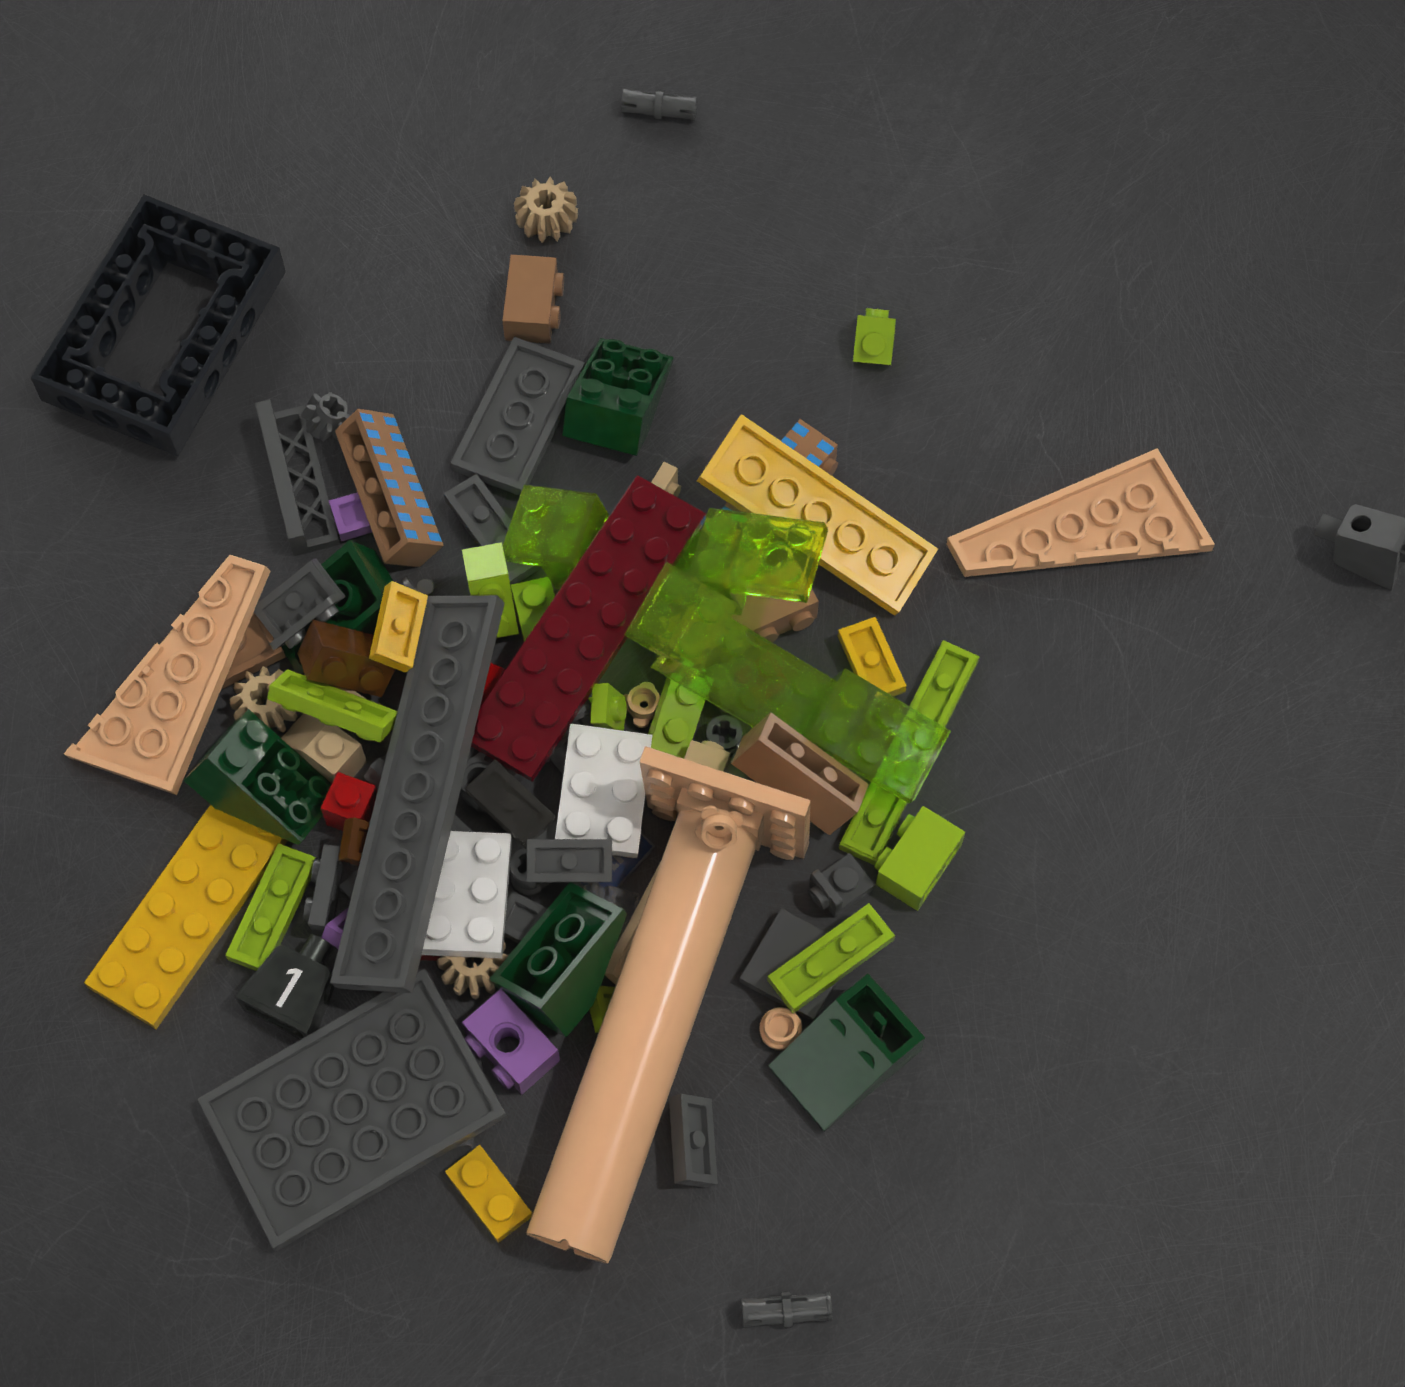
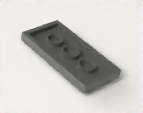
M514 337L450 463L451 470L467 477L477 474L484 483L523 497L565 413L567 397L582 372L585 362Z

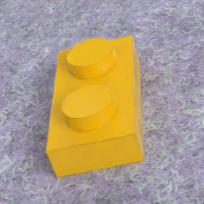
M394 581L385 586L369 659L405 673L413 668L428 595Z
M876 617L838 630V639L867 704L873 699H888L906 692L907 685Z
M478 1145L445 1171L447 1177L497 1243L532 1217L531 1210L481 1145Z

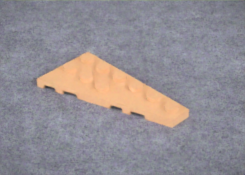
M1157 448L948 537L946 545L964 577L1210 552L1213 551L1215 543Z
M229 555L198 592L199 598L185 615L180 614L171 624L173 629L160 645L156 643L116 690L115 699L101 716L98 713L88 724L90 729L76 745L72 743L64 755L84 764L177 795L271 571L264 565Z

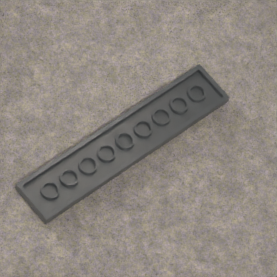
M497 595L428 596L413 668L407 672L330 981L338 989L399 993L413 992L505 604Z

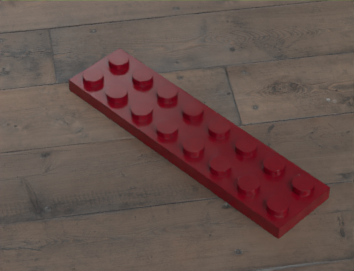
M637 475L480 707L471 747L533 782L591 695L594 685L599 683L706 521V513Z

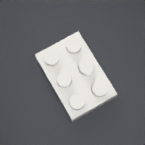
M570 724L555 839H612V855L637 858L645 801L640 759L645 746L651 748V734Z
M450 832L421 955L502 959L512 848L511 834Z

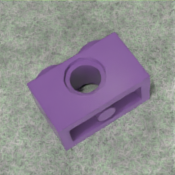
M502 989L498 990L462 1022L465 1034L467 1035L464 1039L472 1053L479 1059L485 1055L494 1064L495 1067L491 1072L507 1090L514 1086L522 1095L560 1061L558 1049ZM505 1037H514L520 1041L518 1047L508 1053L499 1051L497 1044Z

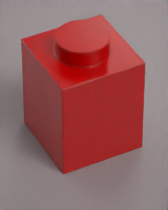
M337 772L321 806L327 826L343 831L345 820L353 817L370 822L378 792L376 785Z

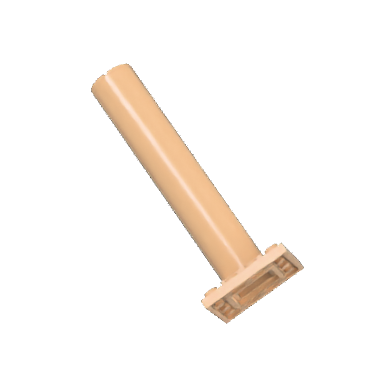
M645 746L640 759V768L648 808L653 809L652 813L657 817L675 821L526 1232L530 1237L564 1251L571 1248L574 1250L575 1255L606 1264L609 1263L754 852L755 850L759 851L761 845L771 848L770 853L782 859L793 860L794 856L804 859L809 846L811 800ZM715 806L717 809H724L728 812L738 811L742 814L743 824L737 828L736 843L724 849H714L707 846L703 840L697 838L695 829L702 823L701 811L705 807Z

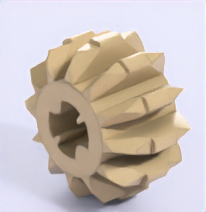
M549 177L546 183L540 184L534 178L532 188L522 186L520 197L515 198L516 223L519 228H524V233L528 238L538 234L541 243L544 242L547 236H552L558 242L560 232L570 234L573 228L572 223L577 222L578 208H576V196L574 192H568V186H566L565 181L554 185V181Z
M262 666L260 676L254 677L253 673L246 671L247 683L234 682L233 688L237 695L230 697V705L232 709L236 710L233 715L235 721L248 709L270 729L277 727L278 731L283 733L286 730L284 720L296 721V712L286 710L281 704L267 699L270 684L284 673L283 671L278 669L270 676L268 668Z
M505 942L503 943V951L506 948ZM503 953L502 959L481 958V965L477 966L476 963H473L474 968H469L466 964L468 958L474 961V957L442 956L437 959V965L439 969L445 971L441 976L445 985L454 983L453 989L456 995L460 996L469 987L471 997L477 999L480 994L479 988L483 986L489 994L495 992V986L489 978L509 955Z

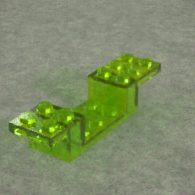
M524 485L503 543L506 562L541 566L554 587L560 590L608 519L609 514L596 493ZM709 508L703 528L698 531L651 603L735 615L742 614L747 595L807 603L828 534V528L825 522Z
M668 562L664 564L624 633L628 638L657 654L650 666L651 668L751 727H754L771 712L839 763L909 804L915 800L951 732L949 729L846 668L835 677H829L732 619L731 616L738 606L737 603Z

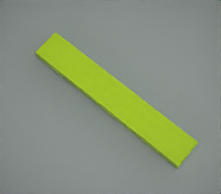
M942 641L864 795L858 813L853 816L839 844L840 850L875 866L878 858L886 848L979 662L980 656L947 641Z

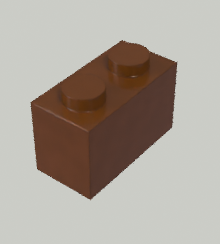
M312 620L297 652L307 680L378 697L383 696L395 668L369 659L373 634L317 620Z

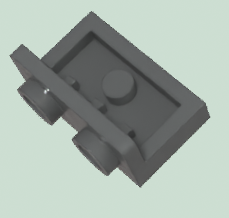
M315 558L259 601L254 613L274 638L269 643L271 648L276 650L286 645L290 650L303 641L307 633L305 629L310 626L312 620L327 622L339 612L335 605L346 596Z

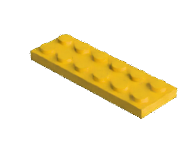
M742 414L738 417L697 479V482L894 616L900 612L938 550L937 547Z
M210 805L84 982L86 987L157 1030L261 880L278 843L285 845L288 840L217 810Z

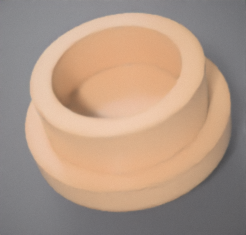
M773 1008L765 1013L761 1019L759 1027L760 1036L768 1047L775 1050H785L802 1033L801 1020L796 1013L793 1014L788 1008Z

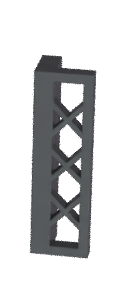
M270 399L256 402L255 406L293 555L297 556L340 545L313 436L306 432V420L300 417L305 409V405L274 412ZM300 419L302 428L294 440L279 433L278 424ZM304 439L306 441L307 447L301 444ZM282 444L288 446V448H287V450L285 451V453H284V449H283V445H282ZM296 451L309 457L311 460L302 474L287 465ZM313 472L315 480L309 478ZM291 477L297 480L294 485H292ZM304 484L319 492L311 507L296 500V496ZM321 506L323 508L324 514L318 512ZM299 511L305 514L302 520ZM314 518L327 525L329 535L306 540L304 530Z

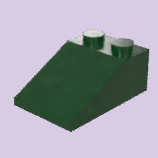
M349 540L321 564L346 596L335 605L339 612L325 623L374 635L384 588L393 579L375 550ZM302 642L290 650L286 645L282 646L295 672L305 676L297 653Z
M570 882L489 979L498 990L502 989L523 1013L567 1037L595 1002L627 913L615 904Z

